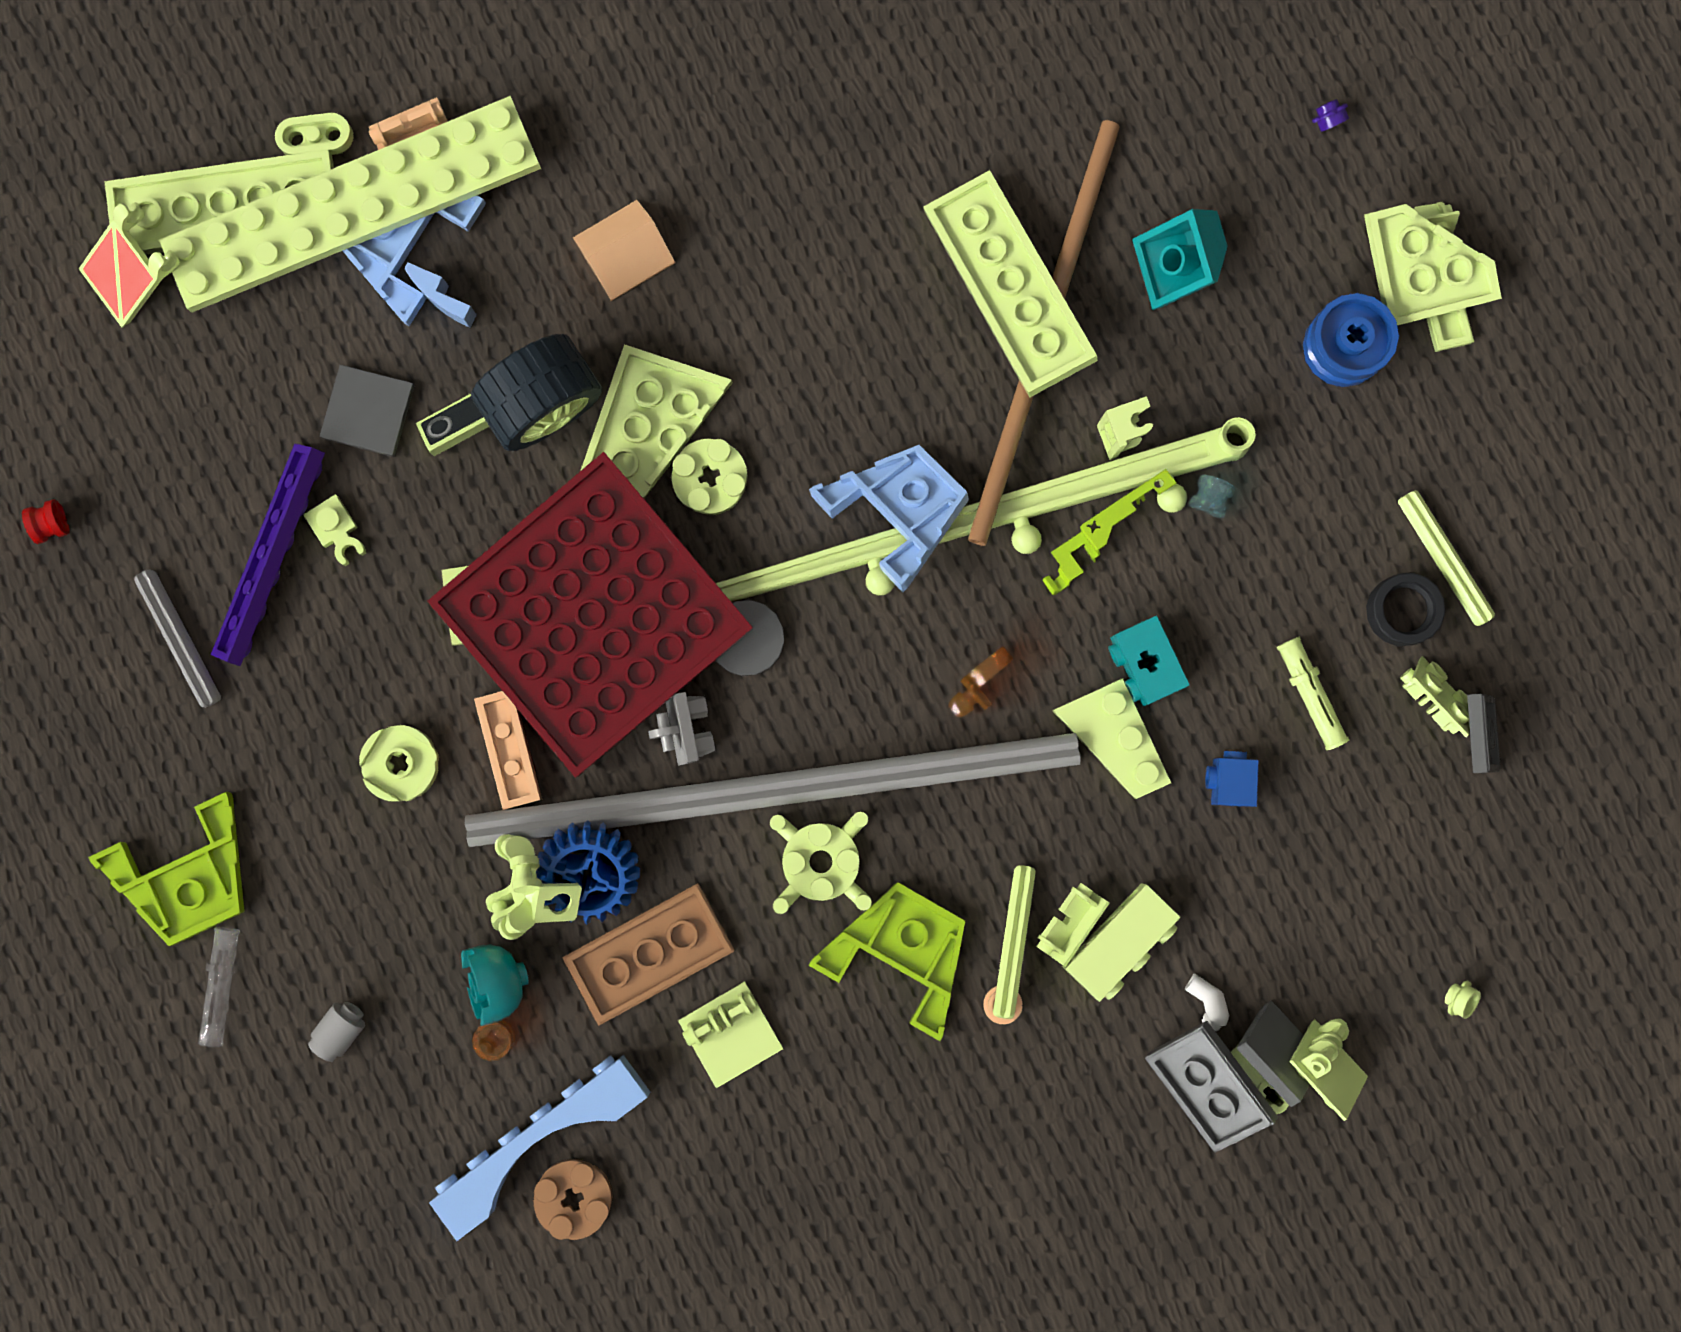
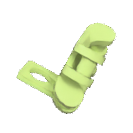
M503 834L498 837L495 842V851L510 863V868L513 872L510 885L501 891L489 895L486 899L487 909L493 912L491 917L493 928L498 930L505 939L514 940L521 937L535 923L574 921L577 918L581 886L578 883L542 884V881L537 879L536 870L540 866L539 858L535 856L534 847L531 842L525 837ZM563 893L570 896L568 906L562 911H552L548 906H544L545 900H552L558 894Z

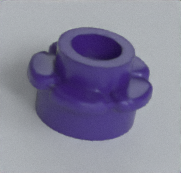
M1334 99L1316 108L1318 116L1313 118L1312 122H1317L1321 132L1330 129L1349 119L1345 109L1348 107V104L1343 103L1339 105L1338 100Z

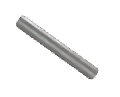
M150 569L139 573L134 577V581L199 705L206 708L216 704L221 700V695L157 573Z

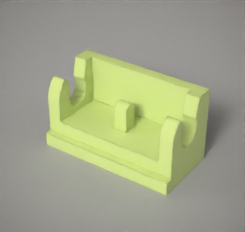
M1147 396L1107 410L1097 424L1109 460L1117 458L1121 452L1138 446L1142 441L1141 436L1147 434L1152 429V423L1145 424L1142 427H1137L1136 424L1139 422L1138 415L1150 407Z

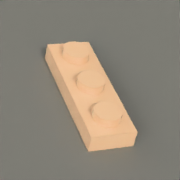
M503 691L475 698L474 701L503 810L543 800L519 710Z

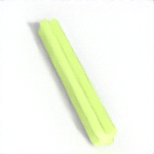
M1415 490L1401 497L1398 500V504L1474 625L1480 626L1495 617L1494 611L1420 493Z
M1018 865L1014 869L993 1014L1003 1019H1012L1015 1016L1036 871L1034 868L1025 865Z

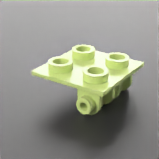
M1422 656L1418 661L1415 671L1410 668L1401 675L1400 679L1404 682L1402 687L1415 700L1425 693L1426 695L1418 704L1422 706L1431 700L1433 704L1426 712L1431 714L1436 711L1432 718L1444 731L1449 730L1452 734L1460 731L1467 737L1470 733L1467 695L1462 690L1455 691L1446 682L1448 677L1444 670L1433 661L1429 664Z
M746 982L739 984L678 1020L684 1031L682 1034L689 1046L692 1045L716 1088L783 1050L782 1045Z
M1314 1019L1289 1062L1296 1068L1298 1074L1306 1079L1321 1095L1324 1102L1345 1121L1368 1076L1342 1049V1041L1346 1040L1349 1035L1347 1023L1342 1019H1333L1321 1026Z

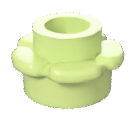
M1464 981L1461 985L1455 983L1448 990L1445 1003L1448 1005V1013L1450 1015H1459L1466 1019L1477 1008L1481 993L1471 987V982Z

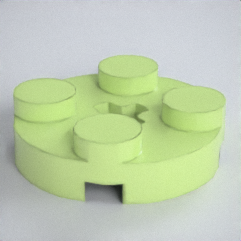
M701 439L686 446L673 461L671 477L674 491L685 506L695 512L716 515L730 510L738 503L745 491L748 475L742 456L726 441L722 439ZM710 467L712 471L719 469L720 476L716 477L717 484L710 487L707 482L700 483L699 478L704 475V468Z
M390 726L375 732L365 742L359 757L364 777L363 781L366 787L374 795L387 801H411L423 795L432 786L438 773L439 754L433 742L425 733L410 726ZM404 753L407 756L406 763L409 766L406 771L400 770L395 774L392 771L394 764L390 762L391 757H400Z

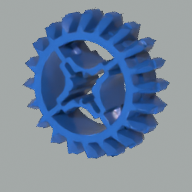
M589 820L584 822L583 830H579L572 822L568 826V834L558 828L554 833V840H545L543 844L544 851H540L537 855L540 866L536 870L537 879H540L542 884L563 883L558 874L563 875L562 879L571 883H578L581 886L582 890L577 915L584 916L583 920L586 925L591 922V916L596 915L602 923L606 920L607 911L617 916L620 913V905L628 906L630 904V894L637 892L638 882L636 879L640 877V868L635 866L638 863V855L636 852H629L631 850V842L629 840L618 842L620 839L618 829L610 835L606 834L604 822L599 825L598 830L591 829L592 825ZM577 850H587L583 854L579 855L570 854L571 852ZM600 853L607 856L614 863L617 871L612 870V866L605 864L601 860ZM593 861L592 873L587 875L585 883H582L583 871L588 870L590 862ZM592 891H604L601 894L588 895ZM563 893L558 894L552 900H545V906L556 903L555 911H562L568 906L570 896Z

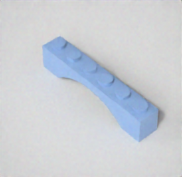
M611 1055L592 1069L596 1076L586 1084H583L578 1079L561 1092L565 1098L554 1108H552L549 1102L530 1116V1119L533 1121L530 1126L522 1132L516 1126L498 1140L502 1146L491 1155L485 1149L466 1164L470 1169L469 1172L459 1179L455 1174H452L435 1187L438 1195L429 1204L456 1241L485 1221L495 1211L500 1190L509 1171L519 1157L534 1143L554 1131L573 1124L591 1121H617L649 1096L650 1090L624 1055L616 1061Z

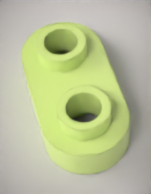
M337 113L292 117L285 119L278 125L275 131V141L285 155L327 149L332 155L343 153L351 146L353 130L346 119ZM334 130L340 131V137L337 140L330 141L328 139L330 132ZM296 135H302V143L297 146L292 145V138Z

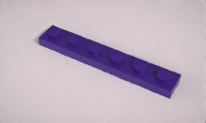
M294 443L211 652L212 656L241 667L243 659L250 653L252 636L258 622L263 619L266 613L267 598L271 588L279 580L280 565L285 553L294 542V530L299 517L307 509L308 495L312 484L317 480L322 471L324 452Z

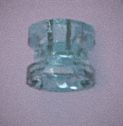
M1200 475L1197 481L1199 489L1197 494L1191 497L1190 507L1196 510H1203L1204 513L1213 517L1224 518L1227 512L1225 504L1227 499L1233 496L1236 488L1217 477Z

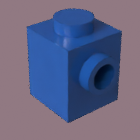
M1224 751L1223 758L1213 759V766H1207L1205 775L1206 789H1212L1211 805L1257 807L1258 760H1247V752Z

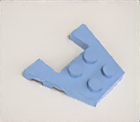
M474 196L435 213L469 232L485 207L486 202L483 198ZM434 213L343 250L345 255L397 316L408 326L414 320L427 297L396 278L395 275Z
M920 445L874 462L875 467L857 474L851 471L841 475V480L824 487L820 483L809 489L814 500L831 518H834L858 498L864 496L904 536L907 541L879 562L881 570L902 592L910 586L969 500L967 491Z

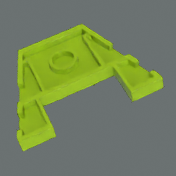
M224 792L194 807L210 841L209 845L144 876L140 875L126 842H119L88 857L94 867L100 869L111 880L110 884L119 893H123L137 908L136 912L168 946H174L244 912L235 813L231 792Z
M897 882L872 904L868 910L862 913L812 958L809 966L839 983L859 948L865 950L928 987L909 1023L941 1041L945 1029V1020L949 1008L965 920Z

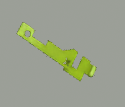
M1166 469L1082 524L1079 534L1051 552L1060 565L1058 569L1059 576L1054 581L1050 576L1045 577L1042 581L1052 595H1056L1067 588L1073 579L1084 573L1071 555L1072 552L1085 544L1086 552L1095 563V558L1100 556L1099 549L1107 545L1112 527L1137 511L1132 502L1136 500V503L1140 505V499L1144 502V494L1153 488L1161 495L1177 484ZM1156 480L1164 482L1160 488L1155 487L1154 483ZM1096 521V525L1101 528L1095 529L1092 533L1091 528L1087 526L1092 525Z

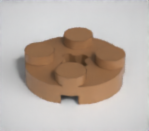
M566 1159L557 1162L546 1170L535 1186L533 1202L539 1222L554 1238L577 1240L592 1235L602 1226L609 1215L613 1195L610 1182L601 1169L586 1161ZM572 1188L575 1194L580 1192L583 1194L584 1199L579 1202V1209L574 1210L571 1205H564L563 1200L567 1197V1189Z

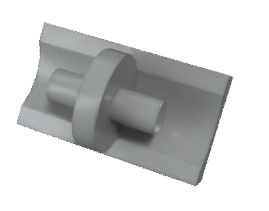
M686 692L674 694L666 702L667 712L656 714L659 729L648 731L649 739L661 738L663 752L675 750L677 763L680 766L698 761L699 757L715 751V745L711 732L693 733L691 720L707 717L708 710L705 697H686Z

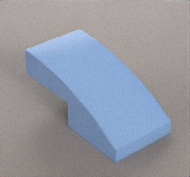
M407 262L405 271L427 299L452 319L471 328L477 315L472 307L445 295L449 286L441 276Z

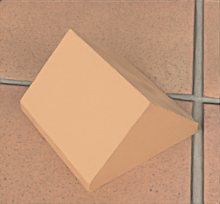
M638 200L573 237L611 301L675 264L654 221Z

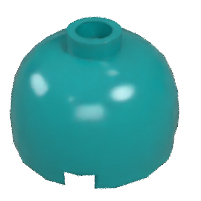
M481 945L462 950V969L471 968V972L468 973L470 988L467 987L476 1019H481L480 1025L485 1026L509 1017L518 1008L523 998L522 986L529 984L524 963L516 964L512 954L500 946Z

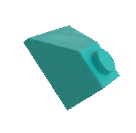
M1191 209L1132 239L1152 310L1162 308L1218 282L1228 246L1217 211Z

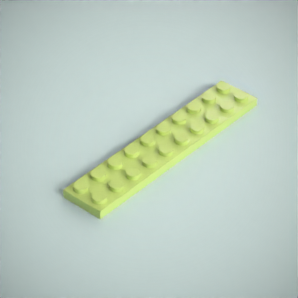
M509 96L159 241L165 255L167 251L172 250L179 259L180 264L172 273L186 308L190 312H195L540 170L541 167L513 100Z

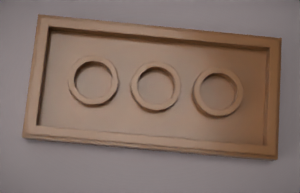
M697 883L562 958L599 1026L729 955L735 949L700 884Z

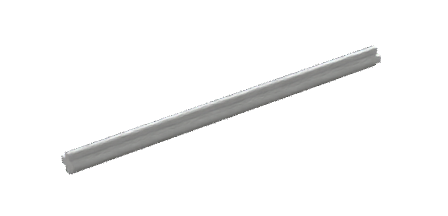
M1076 733L465 815L466 839L469 847L495 844L498 837L503 834L534 839L554 836L558 828L568 834V826L572 822L579 830H583L584 822L587 820L591 823V829L598 830L599 825L603 822L606 825V829L1074 766L1080 765L1078 739Z

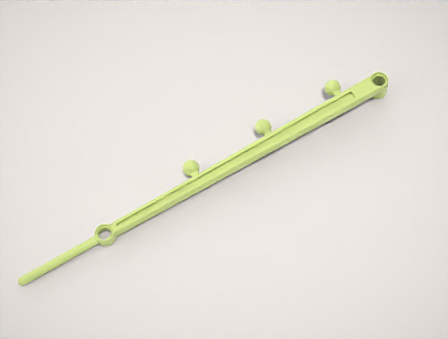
M1232 418L1221 428L1003 494L992 528L1014 523L1015 530L1011 537L1014 548L1020 553L1031 554L1040 547L1042 539L1039 530L1030 525L1028 518L1137 488L1165 469L1174 479V477L1239 460L1244 457L1253 444L1256 436L1255 429L1252 423L1244 418ZM1236 433L1240 435L1244 445H1232L1227 440L1226 434ZM1156 480L1155 482L1159 481L1160 486L1162 487L1164 482L1162 480ZM1175 484L1161 495L1157 494V501L1163 510L1178 512L1186 505L1187 493L1182 486ZM980 502L964 506L939 543L968 536ZM896 528L716 584L731 602H735L868 564L870 571L865 579L868 590L876 595H886L891 592L895 584L881 570L879 562L907 540Z

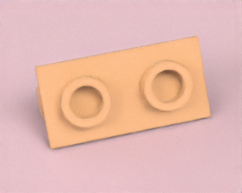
M436 97L369 126V134L374 144L377 145L378 150L448 121Z

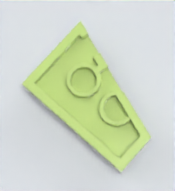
M1123 679L1052 710L1073 733H1076L1077 738L1098 758L1134 799L1171 783Z

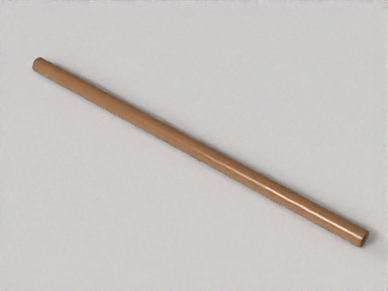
M1105 120L1101 124L1052 276L1064 299L1120 126L1113 121ZM1020 380L968 537V541L981 546H986L1034 397L1029 398Z

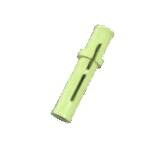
M1296 637L1277 646V650L1280 651L1292 676L1289 681L1292 686L1296 685L1325 744V749L1331 750L1347 743L1349 738L1346 736L1317 676L1320 674L1318 667L1312 666L1300 641V637Z

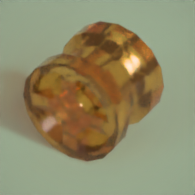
M505 1020L479 1026L473 1035V1049L484 1060H499L514 1047L516 1040L515 1031Z

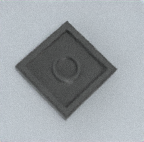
M340 365L319 437L395 457L415 385L410 382Z
M1486 694L1467 695L1473 773L1499 772L1501 765L1496 700L1493 696Z
M1270 1000L1257 1013L1237 1046V1050L1284 1101L1292 1107L1301 1102L1310 1085L1289 1062L1304 1035Z

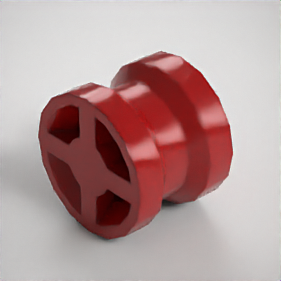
M56 499L46 501L43 507L40 508L31 506L22 510L24 527L29 537L36 544L48 541L50 536L62 537L70 532L64 509Z

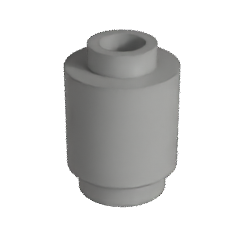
M344 1002L343 1004L334 1003L312 1031V1039L308 1043L309 1048L318 1057L328 1062H333L337 1057H342L365 1027V1022L361 1019L364 1016L363 1012L350 1002Z

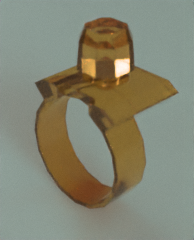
M1004 646L960 680L967 691L963 694L959 691L948 705L957 717H963L974 710L973 705L976 702L984 711L992 705L980 690V687L1014 660Z

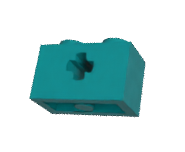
M1157 615L1110 637L1113 645L1108 647L1110 655L1117 667L1124 666L1129 677L1125 681V685L1134 702L1140 700L1142 706H1146L1189 686V682ZM1140 653L1145 658L1152 657L1155 664L1150 666L1152 669L1151 673L1147 668L1140 669L1137 662L1142 660Z

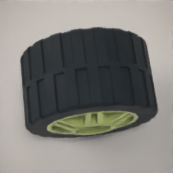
M553 334L524 346L497 363L477 381L471 391V399L504 450L518 451L541 442L583 415L599 399L602 393V386L570 337L565 334Z

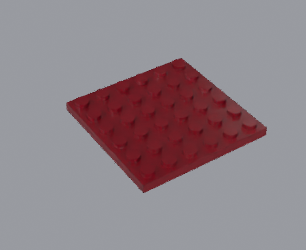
M602 452L427 600L575 778L584 773L669 701L674 694L682 690L754 629L605 452Z

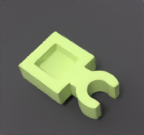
M336 494L303 514L323 547L326 548L333 543L336 545L335 557L342 565L347 566L349 564L344 555L346 548L349 546H354L362 556L366 554L364 545L349 535L350 532L358 527Z

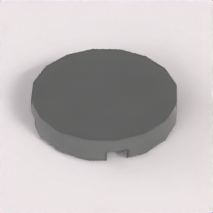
M752 600L736 601L733 603L734 606L754 629L719 657L716 662L728 672L739 676L757 675L770 669L780 658L784 646L783 627L777 615L766 605Z

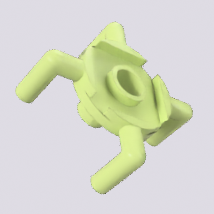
M856 812L841 829L831 824L817 823L798 830L782 815H775L771 818V828L788 841L783 853L782 865L785 877L790 885L774 901L773 909L776 913H785L800 895L812 900L824 901L836 898L844 893L856 904L858 909L864 911L871 907L870 896L854 882L859 870V854L852 839L868 822V816L864 812ZM816 851H826L832 857V866L825 873H817L810 866V857Z

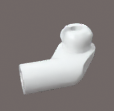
M1193 974L1185 990L1203 1001L1206 1013L1203 1015L1202 1023L1208 1021L1212 1028L1218 1031L1221 1026L1227 1024L1229 1019L1224 994L1198 975Z

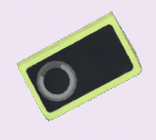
M471 394L416 423L427 449L433 456L490 427L471 399Z

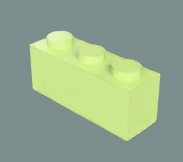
M1141 883L1083 943L1067 966L1062 965V967L1096 1000L1100 1002L1104 997L1110 1000L1124 986L1121 979L1131 969L1134 972L1138 971L1150 959L1151 955L1148 951L1157 941L1163 944L1176 932L1178 927L1175 923L1180 916L1147 884Z

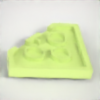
M1407 204L1364 214L1381 302L1389 308L1396 319L1397 325L1502 299L1495 261L1485 254L1473 250L1464 244L1463 240L1438 224L1434 225L1420 216L1418 211Z

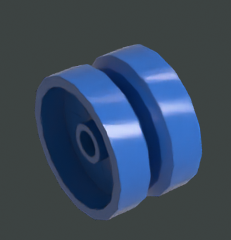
M1359 293L1342 295L1328 303L1306 329L1303 341L1305 361L1312 372L1327 384L1340 387L1359 385L1385 367L1395 354L1399 339L1397 322L1389 308L1375 297Z

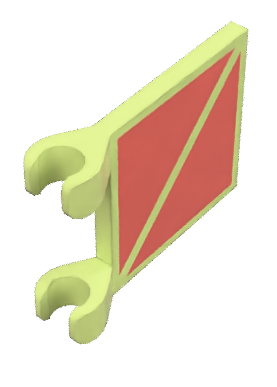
M137 202L132 203L129 208L124 203L118 204L115 207L112 222L79 267V270L121 327H125L133 320L162 279L174 271L180 264L179 259L172 250L167 251L165 256L160 252H155L148 259L128 232L129 229L139 223L144 217V212Z

